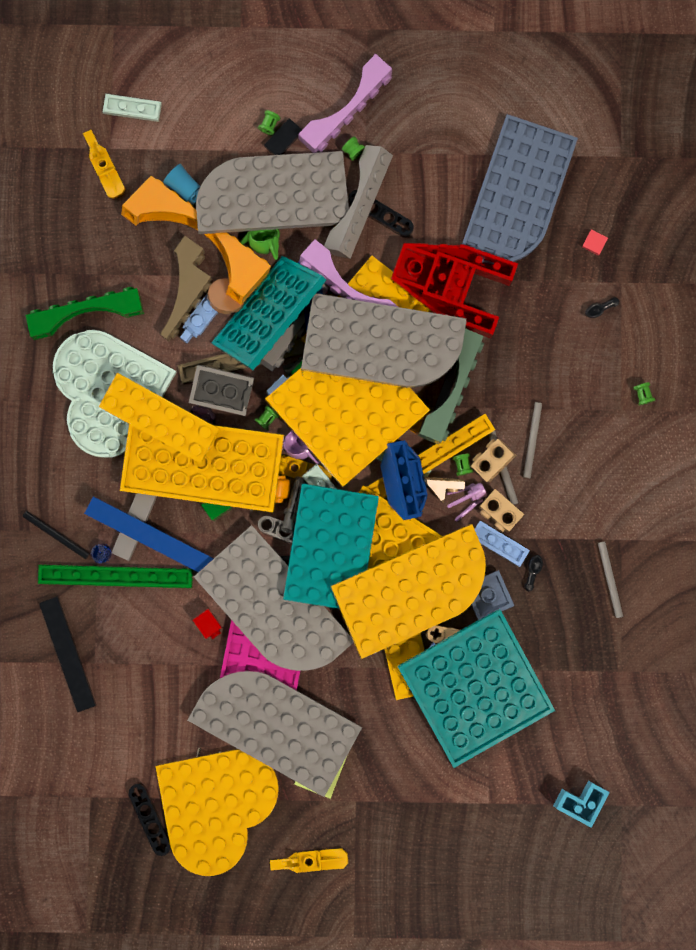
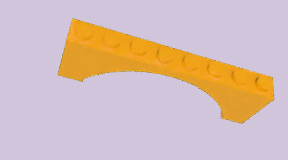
M152 176L122 205L121 215L135 226L141 222L160 220L181 223L198 230L197 212L193 205L185 202L175 191L168 189L162 181ZM228 233L204 234L218 248L225 261L229 277L226 294L242 305L267 276L271 266L264 258L254 254L251 248L241 244L233 235Z

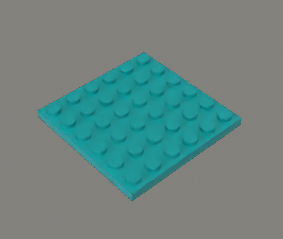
M500 609L397 666L453 768L555 711Z

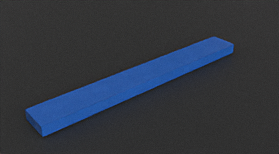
M94 496L84 513L197 572L201 571L214 559Z

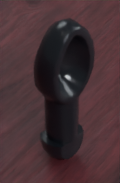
M613 297L602 304H591L586 309L585 315L589 318H597L603 314L604 310L618 306L620 301L617 297Z
M540 555L533 556L528 563L529 575L526 584H524V588L528 592L534 589L533 585L536 575L543 567V560Z

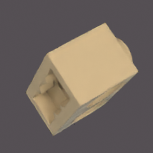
M501 439L491 440L486 445L487 450L483 454L480 452L472 460L474 463L471 467L486 482H491L517 456ZM498 447L504 450V454L500 458L495 455V450ZM487 460L490 463V469L485 472L481 465Z
M496 489L478 507L481 509L479 513L487 520L491 518L495 522L494 526L502 533L504 530L508 533L524 515ZM489 501L497 503L498 508L496 511L488 509ZM503 514L511 515L512 522L510 524L503 522Z

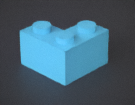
M588 780L580 797L561 789L553 806L592 828L610 792Z

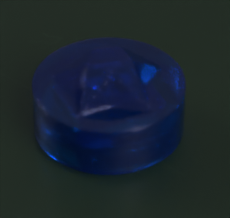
M103 543L95 545L92 548L91 556L96 563H105L111 558V549Z

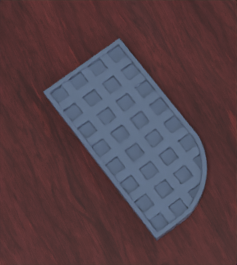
M507 114L462 244L513 262L521 260L536 249L546 234L578 138ZM483 259L482 263L494 265L493 262Z

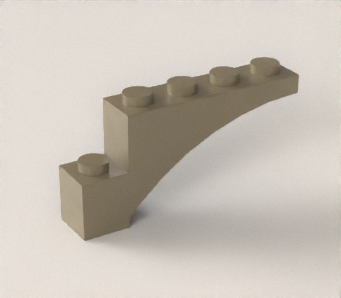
M184 236L174 250L179 264V288L173 312L160 334L168 342L171 338L175 339L180 331L178 328L182 323L185 324L191 316L189 314L193 308L196 309L202 301L200 299L204 292L208 293L209 287L212 284V278L196 267L197 264L200 265L205 259L204 249L186 236Z

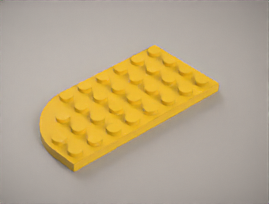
M469 524L330 586L360 658L363 659L463 613L474 602L482 587L486 567L485 555L473 524Z

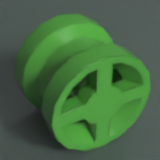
M352 137L342 147V151L348 153L349 158L354 161L363 153L365 146L360 145L356 137Z

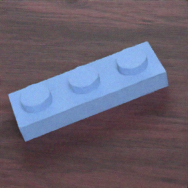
M479 521L475 527V532L481 545L516 566H521L530 550L482 521Z

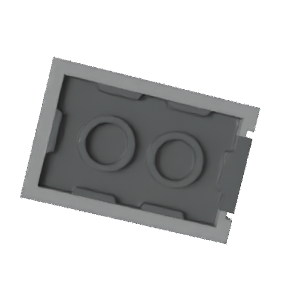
M198 364L189 403L245 416L254 377Z

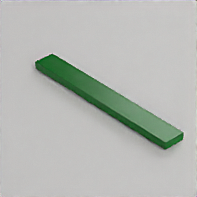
M39 565L38 584L193 588V569Z

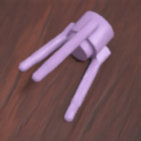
M472 483L465 486V489H459L458 492L469 490L467 491L468 495L447 505L448 508H451L469 498L471 501L475 500L455 518V521H459L476 505L483 502L482 498L486 497L487 493L481 483L476 485ZM447 491L446 494H447V495H450V494H455V493H458V492H449V491Z

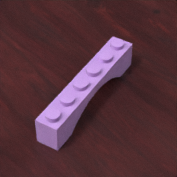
M375 54L363 66L360 86L351 101L332 116L310 121L298 134L299 141L313 153L322 152L327 147V142L339 135L340 129L344 124L347 126L353 120V115L365 108L367 100L369 98L373 99L378 94V89L390 82L392 79V68Z
M314 240L300 255V265L321 274L326 279L325 284L330 287L333 294L340 295L342 298L398 307L389 299L369 297L350 287L336 271L330 251L317 240Z

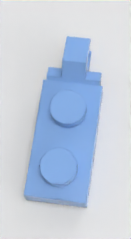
M207 294L182 327L185 331L180 338L185 343H188L193 336L197 338L201 335L218 313L210 306Z

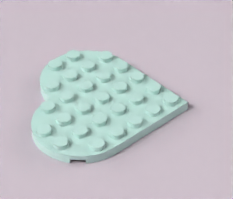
M86 330L85 332L71 335L60 345L53 361L56 385L72 401L67 413V424L71 438L80 449L92 456L112 458L124 454L129 423L99 407L116 374L119 373L163 397L177 372L105 332Z

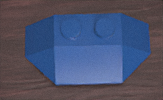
M405 440L388 443V448L385 450L380 465L388 504L403 520L421 517L428 494L420 457L408 446Z

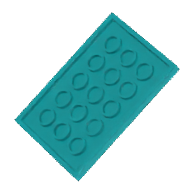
M282 256L244 302L243 307L235 313L212 341V344L246 367L254 370L261 363L264 356L273 348L278 339L284 335L291 323L297 319L304 307L310 303V300L317 291L322 288L326 279L321 274Z
M302 484L283 600L339 609L330 586L367 570L379 496Z

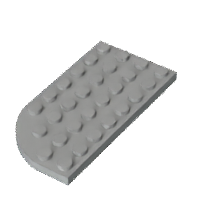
M343 151L239 157L224 162L206 177L199 189L196 199L198 234L337 225L349 210Z
M316 293L311 303L301 370L406 388L424 386L441 378L458 359L463 347L466 318Z
M251 525L199 571L194 578L270 662L282 668L297 671L313 670L331 663L354 643L352 637L324 606L283 600L288 565Z
M256 671L232 673L212 683L202 693L187 720L325 797L362 729L358 724L272 676Z

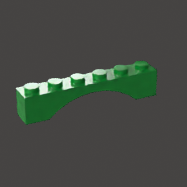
M127 287L123 289V292L119 293L111 291L98 298L97 296H90L85 301H70L65 306L52 305L48 310H32L30 314L25 316L30 337L33 340L53 336L68 320L87 312L105 311L121 315L125 318L145 313L139 290L137 288L134 289V287Z

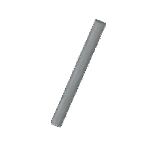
M535 402L523 473V478L529 479L531 478L542 403Z
M495 431L488 434L490 441L498 439ZM500 447L495 450V455L498 458L503 456ZM506 466L501 471V476L509 500L514 505L518 503Z
M604 541L598 543L615 617L620 618L623 617V612Z

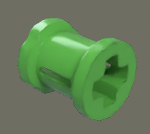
M266 110L264 120L258 126V129L267 135H274L275 125L281 118L278 114Z
M650 382L633 387L639 398V406L655 401L649 388Z
M266 405V410L255 421L268 431L270 424L275 418L280 416Z
M469 453L453 457L457 466V476L473 473V469L470 468Z

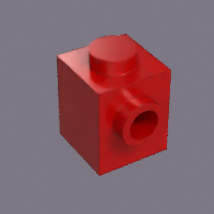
M207 609L192 620L205 639L210 637L213 640L221 634L220 629L223 626L210 609Z

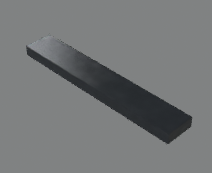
M57 596L39 603L77 713L97 706L59 597Z

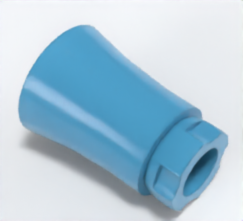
M178 164L166 176L163 184L173 189L184 200L196 206V199L201 186L187 173L182 164Z

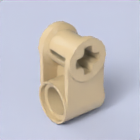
M436 625L429 628L425 635L428 640L439 643L457 633L460 629ZM435 628H437L439 636L433 638L430 632L435 631Z

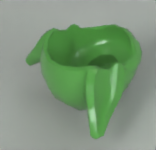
M278 229L249 231L240 243L245 244L249 241L251 249L259 254L272 253L274 259L277 260L280 231Z

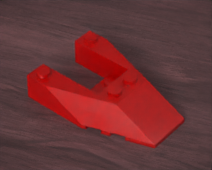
M404 243L391 280L432 312L466 318L465 329L491 339L499 317L464 305L463 303L474 274L510 286L518 263L464 244L428 245ZM483 259L493 262L494 265L482 263Z

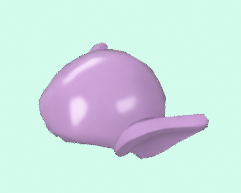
M292 430L286 435L282 450H285L288 456L294 459L310 457L317 464L320 463Z

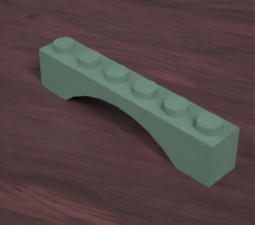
M465 329L463 347L456 360V379L453 389L444 404L424 418L417 436L438 445L442 441H446L449 430L446 429L448 424H452L455 419L456 413L454 409L456 405H460L463 399V395H461L462 389L467 388L470 381L468 374L470 370H474L477 364V360H475L477 352L481 353L484 342H481L483 339L482 335Z

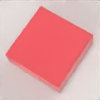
M591 229L582 248L599 256L608 238Z

